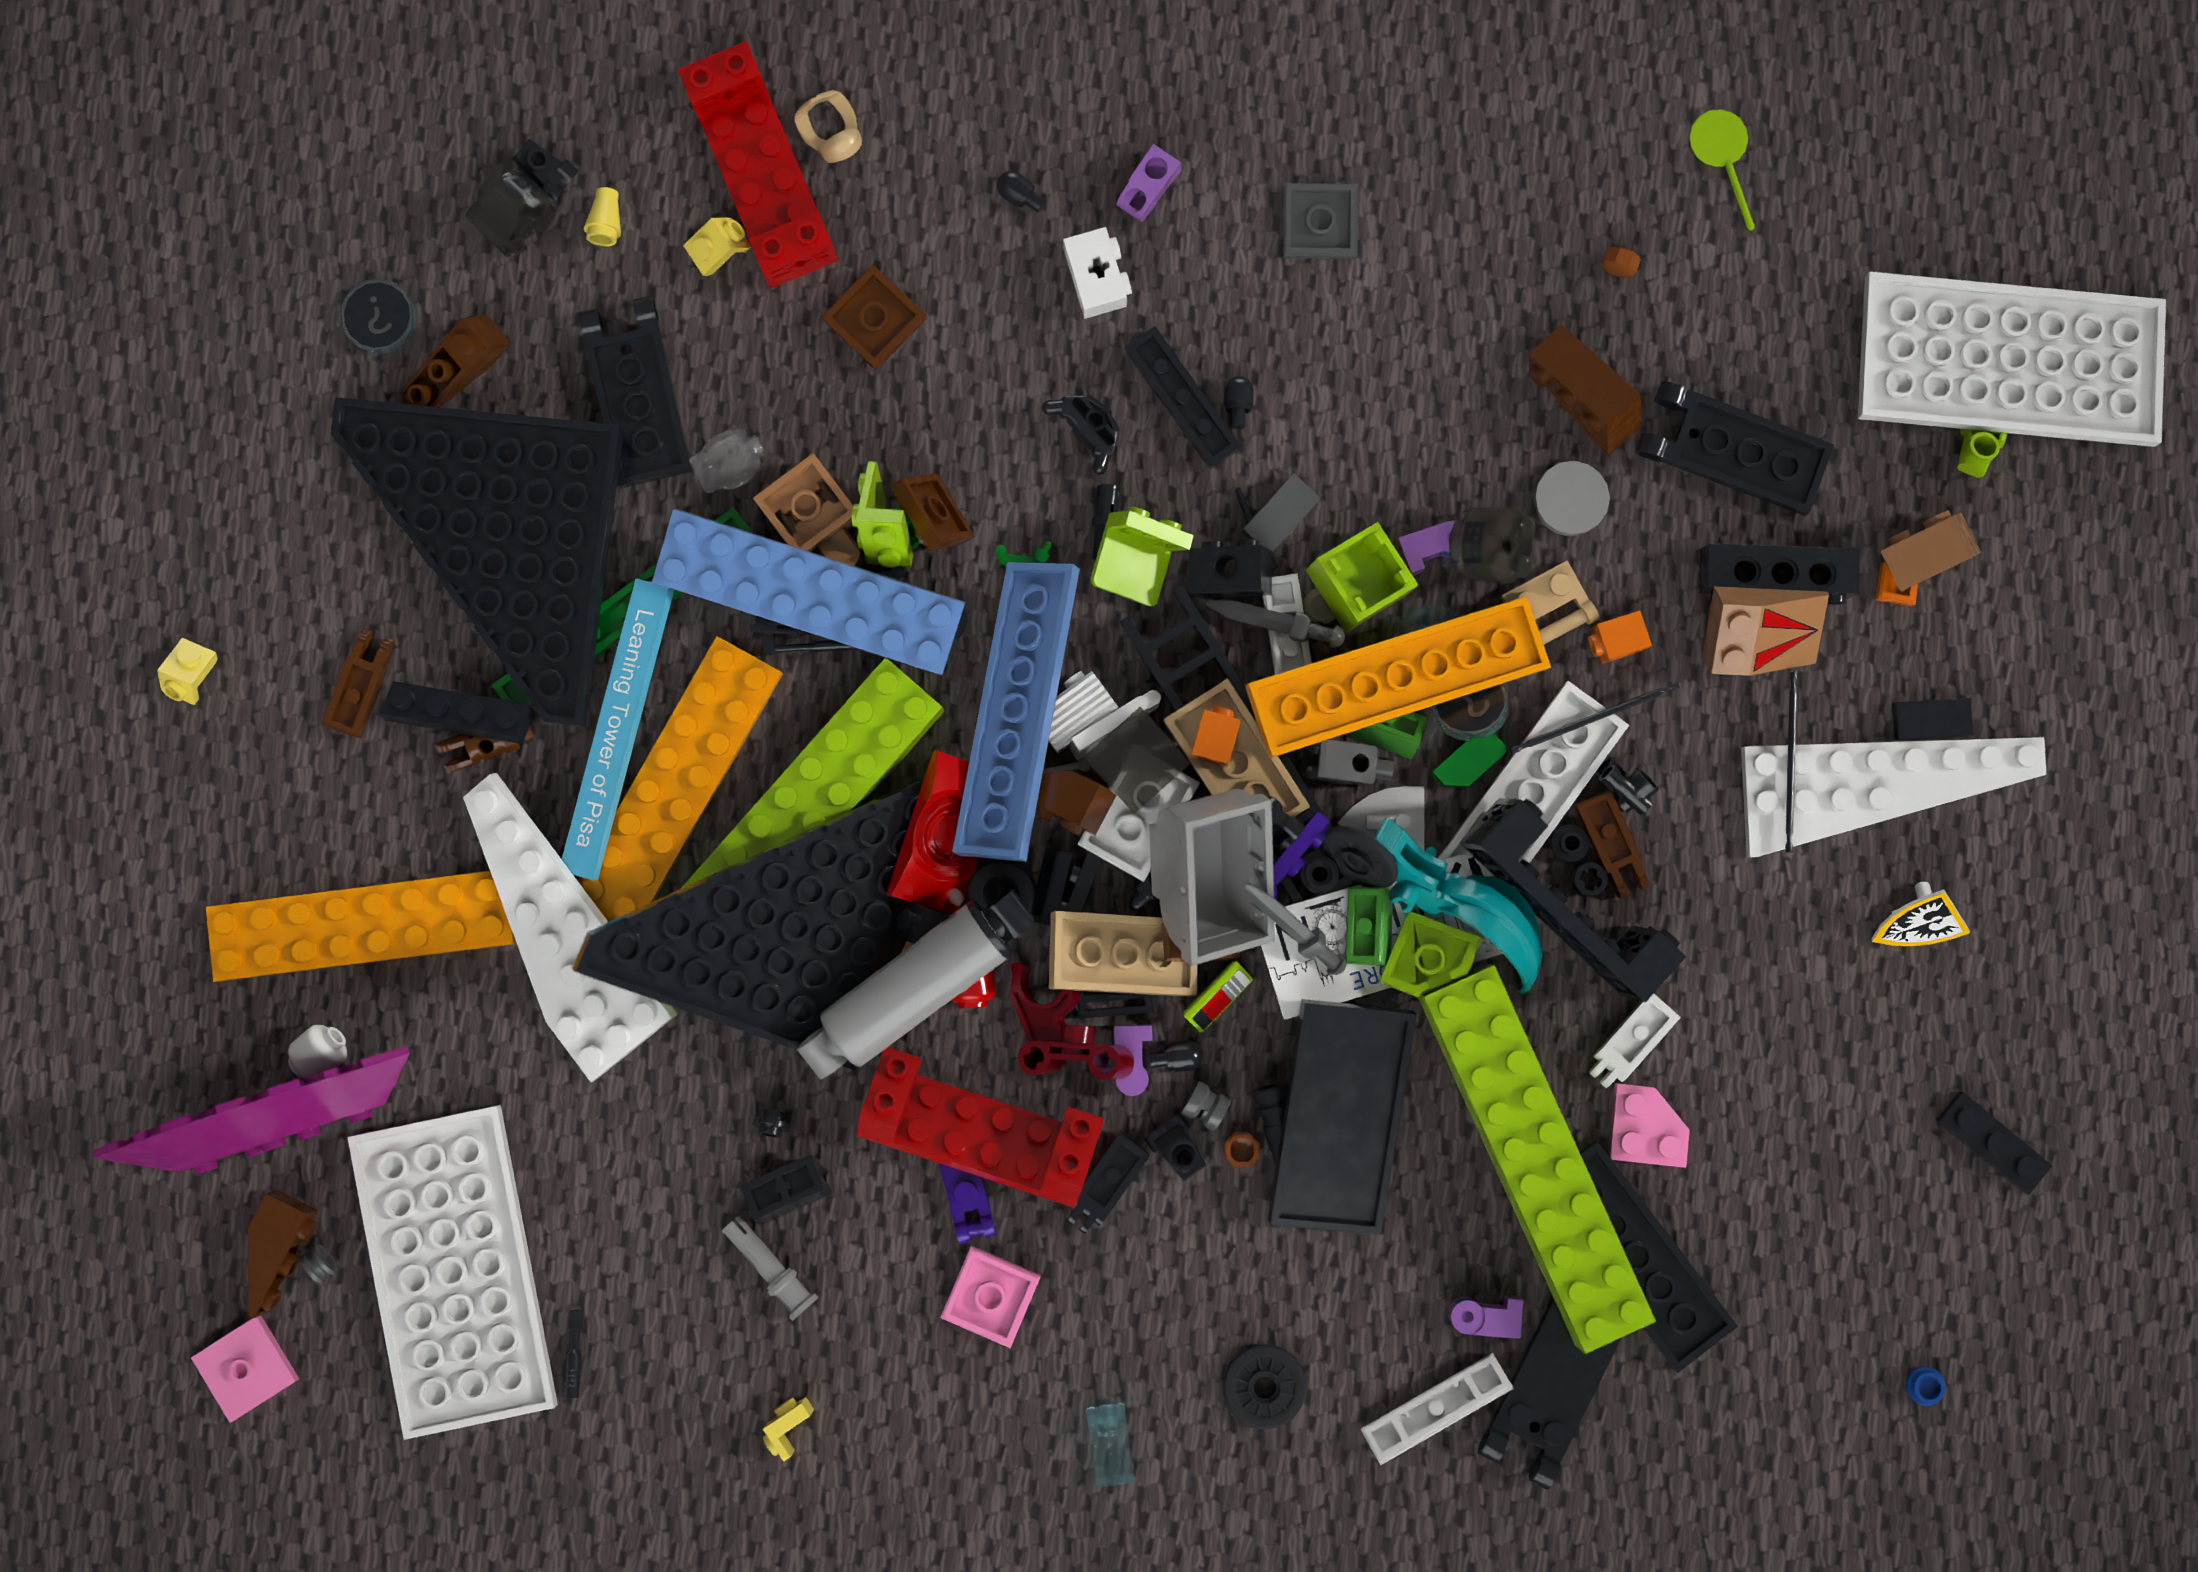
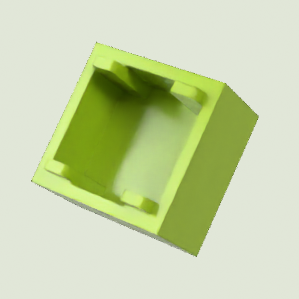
M1378 522L1318 557L1305 570L1345 633L1399 601L1418 586V583Z

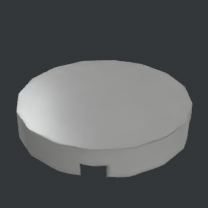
M1568 461L1558 463L1544 473L1536 484L1533 501L1539 515L1538 517L1544 526L1557 534L1575 536L1590 531L1601 522L1607 513L1610 496L1608 485L1600 472L1589 464Z

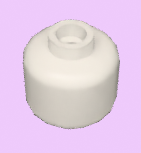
M324 1025L311 1026L289 1046L288 1063L295 1075L304 1080V1078L335 1067L338 1068L347 1058L345 1037L334 1027H326Z

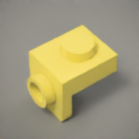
M731 217L711 218L683 245L703 276L713 274L734 253L746 252L751 248L750 243L745 237L743 227Z
M182 638L157 670L161 690L175 701L183 700L195 705L199 700L198 686L216 664V652Z
M792 1397L774 1410L777 1416L770 1420L763 1428L766 1434L763 1436V1440L767 1448L774 1456L779 1454L783 1461L789 1459L795 1451L785 1433L810 1417L814 1411L806 1397L799 1402H796Z

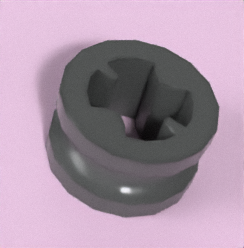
M317 1244L312 1247L311 1254L305 1253L300 1257V1262L306 1273L314 1281L321 1284L327 1279V1274L333 1275L338 1271V1265L327 1249Z

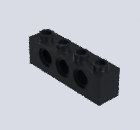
M1709 543L1700 549L1699 594H1710V599L1712 600L1714 586L1824 591L1829 594L1827 605L1845 604L1846 599L1859 594L1860 549ZM1735 565H1740L1747 570L1748 580L1746 583L1736 579L1734 575ZM1773 566L1779 567L1784 571V584H1779L1773 579L1771 574ZM1811 568L1819 570L1822 574L1823 580L1821 585H1816L1811 581L1809 577Z

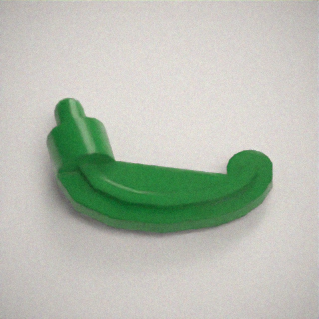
M1046 541L1041 549H1036L1032 557L1006 554L1007 549L1003 545L996 547L995 554L999 562L1004 566H1007V562L1046 563L1050 557L1048 551L1052 544L1050 541Z

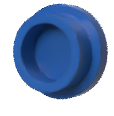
M1921 1366L1909 1373L1906 1379V1391L1914 1402L1923 1406H1931L1938 1403L1944 1396L1946 1389L1945 1381L1937 1370Z

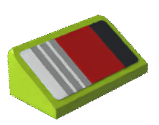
M1231 961L1182 1012L1183 1016L1199 1032H1204L1253 981L1252 977L1237 961Z

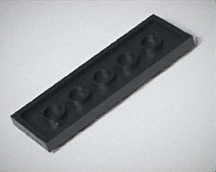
M1593 1141L1579 1153L1656 1322L1642 1329L1674 1371L1679 1373L1736 1329L1738 1325L1599 1142Z

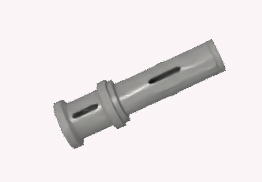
M741 1215L737 1216L721 1232L730 1239L769 1284L767 1287L769 1295L776 1296L790 1312L789 1318L793 1321L819 1297L815 1293L810 1294L796 1278L797 1272L790 1267L786 1269L742 1219L743 1217Z

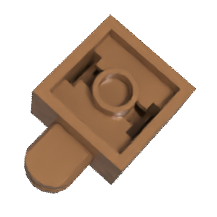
M814 453L753 497L754 501L788 545L855 567L860 566L862 560L861 549L858 548V544L848 532L854 528L852 525L853 504Z

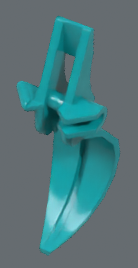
M1386 817L1374 838L1390 852L1397 865V883L1388 892L1390 900L1394 904L1401 901L1400 906L1406 914L1416 904L1428 914L1435 915L1442 912L1457 917L1488 938L1516 968L1522 979L1517 992L1524 994L1529 991L1541 970L1543 952L1540 941V927L1532 907L1520 892L1497 877L1474 874L1464 877L1460 874L1448 873L1446 871L1448 863L1435 858L1437 852L1434 847H1429L1424 851L1403 829Z

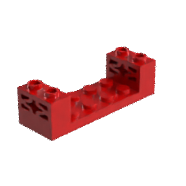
M747 41L677 69L704 129L770 289L839 261Z
M889 1047L883 1050L859 1116L858 1137L1075 1208L1085 1182L1104 1118L1067 1107L1063 1121L1060 1122L918 1075L921 1058Z

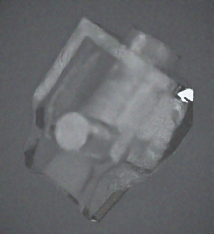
M743 427L729 429L707 441L702 451L688 459L706 493L722 488L728 490L736 489L766 471L760 460V457L766 454L756 435L748 437Z

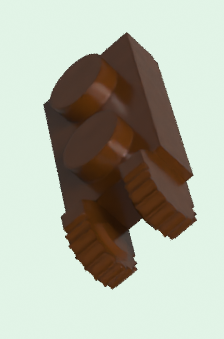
M363 629L360 632L351 655H348L322 722L323 726L360 739L387 671L385 667L389 663L395 647V640L386 636L379 645L373 663L363 660L367 656L374 636L373 631Z
M1606 790L1573 805L1600 865L1608 874L1617 897L1622 900L1629 896L1628 888L1618 870L1628 864L1633 880L1640 890L1649 888L1650 883L1640 861L1642 857L1613 793L1610 790Z

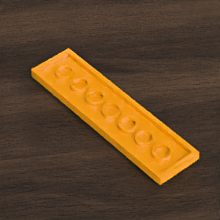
M1525 596L1245 685L1268 757L1272 758L1551 668L1528 597Z
M718 636L713 641L616 811L598 881L580 876L577 879L608 921H613L654 902L783 675L781 671Z
M490 871L206 907L213 982L517 944Z

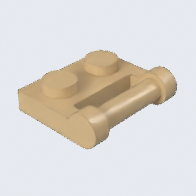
M1568 560L1500 596L1503 603L1527 596L1535 620L1572 600L1575 602L1578 610L1539 630L1544 645L1584 623L1590 625L1600 619L1596 607L1587 597Z

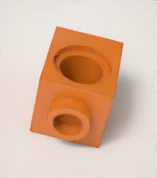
M1641 611L1599 623L1590 629L1592 635L1588 636L1590 649L1595 657H1600L1602 664L1644 651L1652 646Z
M1212 706L1211 711L1203 710L1190 758L1228 767L1241 719L1233 718L1234 711L1218 706Z

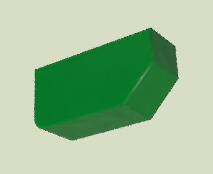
M1490 728L1474 733L1432 770L1430 774L1441 786L1466 788L1506 753V746Z

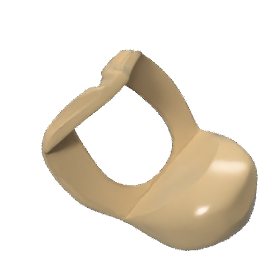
M831 90L818 94L797 110L795 124L801 137L809 146L818 151L828 163L845 160L854 155L861 147L862 138L857 128L854 110L842 93ZM824 101H829L833 104L845 122V130L835 134L828 140L821 139L815 134L808 117V111L816 104Z

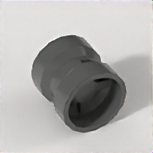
M1198 1080L1185 1102L1181 1114L1190 1119L1198 1118L1203 1122L1204 1127L1215 1132L1225 1116L1232 1099L1222 1093L1217 1095L1212 1093L1208 1085Z

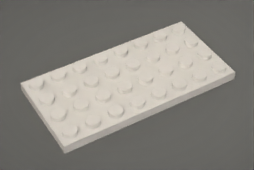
M1869 272L1865 276L1858 419L2155 447L2162 442L2166 299Z
M501 1105L347 1137L404 1440L555 1408L558 1403Z

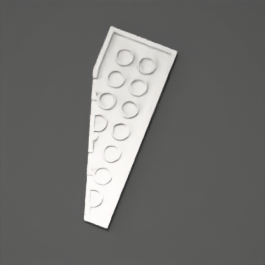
M497 773L489 774L463 797L545 1021L589 1081L593 1082L674 1018L677 1013L670 1005L572 970L587 932L608 923V921Z

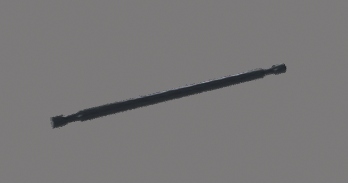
M1790 672L1791 690L1789 692L1786 798L1787 842L1785 844V853H1793L1792 834L1794 825L1797 717L1796 682L1798 680V672Z
M1675 681L1664 688L1655 689L1530 739L1521 745L1512 746L1509 748L1510 752L1513 755L1524 748L1533 747L1658 697L1667 691L1678 689L1679 684Z

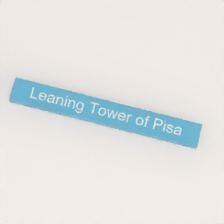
M635 579L562 856V861L571 871L572 875L598 881L674 593V589L650 581Z

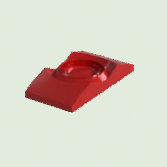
M933 750L887 895L951 915L956 913L967 895L970 878L977 868V857L959 856L952 852L969 761Z

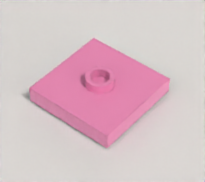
M971 1245L940 1318L1011 1348L1041 1275Z
M261 1315L254 1319L252 1318L191 1357L230 1423L299 1380V1377Z

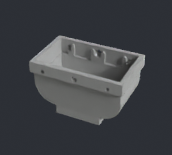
M1233 789L1162 808L1158 813L1157 822L1149 824L1152 894L1160 900L1165 928L1173 943L1181 950L1182 959L1193 966L1275 941L1274 921L1257 907L1245 890V885L1251 884L1274 898L1272 800L1261 793L1251 795L1241 789Z

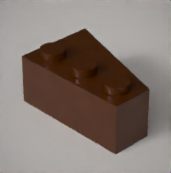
M1562 324L1528 353L1529 374L1540 387H1546L1558 403L1568 411L1607 456L1641 428V394Z

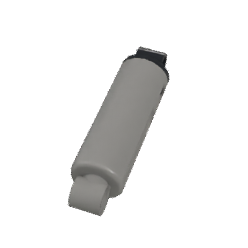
M1013 888L1002 893L985 908L975 899H972L944 922H941L923 935L919 941L825 1009L820 1015L823 1027L805 1039L796 1049L820 1080L836 1071L847 1060L853 1065L861 1067L954 997L971 987L995 967H998L1013 956L1014 952L1008 941L1024 932L1035 922L1036 918Z

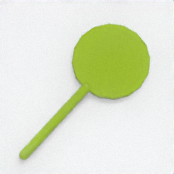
M1721 109L1710 110L1699 116L1692 125L1689 136L1691 149L1696 157L1705 164L1715 167L1725 166L1748 230H1753L1754 223L1732 164L1738 161L1746 151L1748 143L1747 129L1742 120L1732 112Z

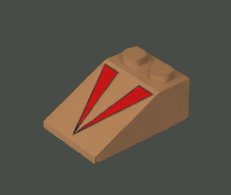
M1714 586L1703 649V657L1711 674L1750 676L1816 664L1829 598L1828 592Z

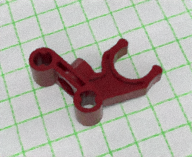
M1014 962L1011 965L1012 981L1009 996L1029 1041L1021 1047L1018 1053V1064L1026 1074H1055L1063 1066L1064 1060L1088 1061L1091 1073L1098 1079L1118 1080L1130 1075L1134 1067V1057L1128 1048L1121 1045L1094 1044L1095 1026L1067 1025L1064 1022L1065 1015L1075 1008L1080 999L1079 991L1061 990L1054 1001L1049 1004H1040L1032 997L1029 991L1030 964ZM1039 1054H1043V1062H1039ZM1109 1058L1114 1059V1067L1108 1066Z

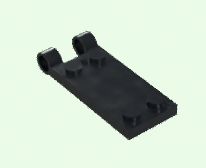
M652 295L633 299L634 311L639 330L605 337V329L598 308L579 312L580 326L584 336L603 424L620 425L624 428L617 481L619 488L693 472L659 326L657 308ZM630 346L631 353L623 355V347Z
M1668 381L1660 383L1654 402L1665 408L1685 413L1674 442L1655 434L1642 433L1635 450L1638 456L1654 462L1666 463L1800 515L1806 516L1810 514L1834 444L1689 390L1677 383ZM1690 429L1697 431V438L1689 436Z
M1552 1298L1510 1382L1513 1389L1504 1394L1478 1446L1477 1453L1497 1463L1506 1450L1509 1435L1512 1432L1542 1448L1530 1470L1529 1481L1546 1490L1550 1489L1558 1476L1561 1461L1621 1338L1585 1354L1575 1346L1554 1298ZM1536 1421L1539 1423V1429L1532 1432L1529 1429V1425Z

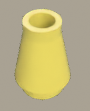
M600 187L596 190V197L584 226L587 240L598 246H613L616 244L617 238L621 236L618 207L619 193L612 188Z

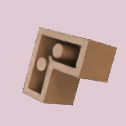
M1949 510L1922 522L1925 529L1912 536L1907 529L1887 539L1889 547L1880 552L1900 591L1981 553L1962 513L1951 516Z

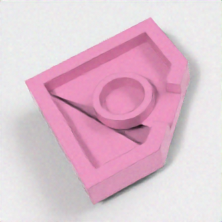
M1615 1083L1608 1152L1611 1160L1686 1168L1690 1130L1654 1087Z

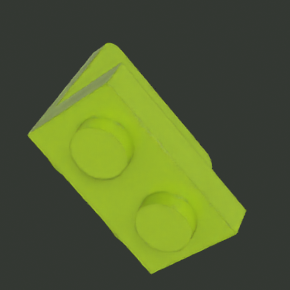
M869 461L866 473H861L859 476L858 490L861 496L859 504H854L852 509V525L858 527V548L863 549L867 564L882 565L888 568L897 566L911 567L913 551L904 510L885 509L886 499L878 464L875 461Z
M1128 507L1127 511L1109 513L1092 571L1091 584L1094 587L1142 605L1154 606L1157 604L1172 551L1190 550L1194 535L1181 531L1182 525L1174 521L1161 519L1158 522L1149 518L1150 513L1137 507Z

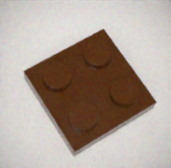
M872 265L821 318L826 325L877 371L927 320V315Z
M937 473L901 478L891 486L896 495L897 505L909 516L916 528L915 533L918 540L929 551L962 545L974 537L973 532Z

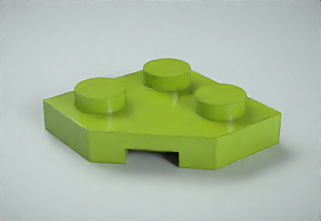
M1410 911L1405 918L1380 982L1399 991L1420 997L1468 976L1482 939L1477 935Z

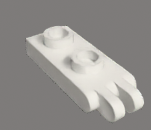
M1151 690L1143 696H1138L1071 738L1069 749L1077 761L1086 755L1089 759L1097 756L1108 747L1106 742L1114 737L1119 736L1120 739H1123L1139 728L1137 723L1158 708L1161 700L1160 693Z
M1655 994L1646 1003L1640 1001L1594 1053L1593 1057L1597 1062L1589 1070V1074L1596 1078L1605 1068L1609 1070L1600 1081L1605 1088H1608L1616 1078L1623 1082L1681 1017Z

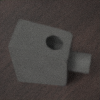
M1328 739L1303 747L1300 776L1304 781L1360 787L1373 785L1375 779L1391 780L1394 771L1393 758L1378 757L1377 746Z

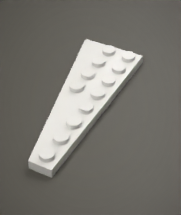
M2044 737L1796 745L1793 847L2046 775ZM1788 745L1742 747L1746 857H1759L1785 849L1787 842Z

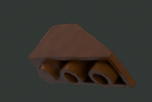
M488 315L461 318L399 392V395L410 405L441 408L489 369L510 346L511 342Z
M1071 770L1042 773L1035 815L1047 821H1050L1051 817L1055 816L1061 819L1059 826L1078 836L1082 830L1096 836L1117 795L1101 784Z
M279 1190L265 1194L248 1227V1316L253 1319L265 1314L267 1311L271 1312L276 1307L282 1295V1291L278 1290L284 1276L288 1278L294 1272L300 1259L296 1253L301 1243H306L317 1227V1222L313 1221L318 1212L317 1209Z

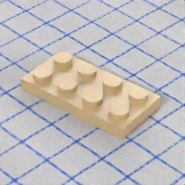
M1228 679L1163 719V722L1210 795L1233 789H1241L1251 795L1261 793L1265 796H1272L1280 801L1283 806V812L1290 817H1296L1310 808V805L1279 757H1268L1257 723ZM1212 706L1232 710L1235 712L1233 718L1241 719L1230 763L1227 768L1190 758L1203 710L1211 711Z
M1066 911L1051 912L1049 989L1192 997L1197 996L1198 964L1191 966L1186 961H1164L1163 918Z

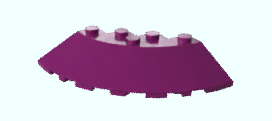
M408 1046L359 1060V1062L343 1066L339 1070L335 1067L308 1076L301 1081L297 1079L274 1086L249 1098L241 1097L197 1113L195 1116L187 1115L163 1123L160 1126L135 1133L128 1140L120 1139L92 1150L94 1158L178 1173L193 1169L195 1175L219 1168L217 1161L245 1151L247 1158L286 1145V1137L297 1134L298 1141L322 1134L320 1127L328 1123L348 1117L350 1124L373 1117L371 1110L386 1104L410 1052Z

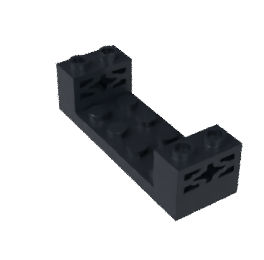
M1499 798L1459 843L1494 877L1500 878L1515 887L1532 907L1534 914L1619 995L1646 1003L1686 958L1677 948L1680 942L1665 929L1658 931L1650 926L1648 928L1632 926L1617 944L1606 937L1601 940L1592 931L1595 925L1589 918L1579 911L1574 914L1565 905L1568 900L1558 889L1552 885H1549L1547 888L1537 879L1540 873L1533 865L1524 859L1520 862L1518 861L1549 826L1540 818L1543 812L1528 799L1522 801L1516 798Z

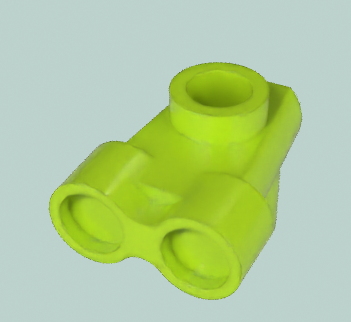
M1961 429L1960 433L1964 436L1957 469L1976 478H1981L1985 475L1990 462L1998 455L2000 448L2004 446L2008 433Z

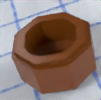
M1611 246L1606 250L1601 266L1611 275L1630 278L1635 275L1641 259L1631 250Z
M1233 1132L1224 1141V1158L1234 1168H1250L1260 1158V1143L1249 1132Z

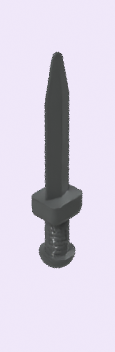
M1208 600L1206 602L1209 608L1232 620L1289 634V638L1297 642H1305L1308 638L1330 643V648H1337L1342 645L1345 639L1344 631L1339 626H1335L1332 629L1313 624L1312 620L1305 614L1296 613L1295 616L1238 601Z
M1251 884L1245 885V890L1257 907L1298 942V952L1304 958L1312 959L1317 957L1328 967L1326 971L1332 975H1339L1346 969L1347 962L1342 954L1336 955L1326 946V935L1319 928L1311 931L1275 898Z

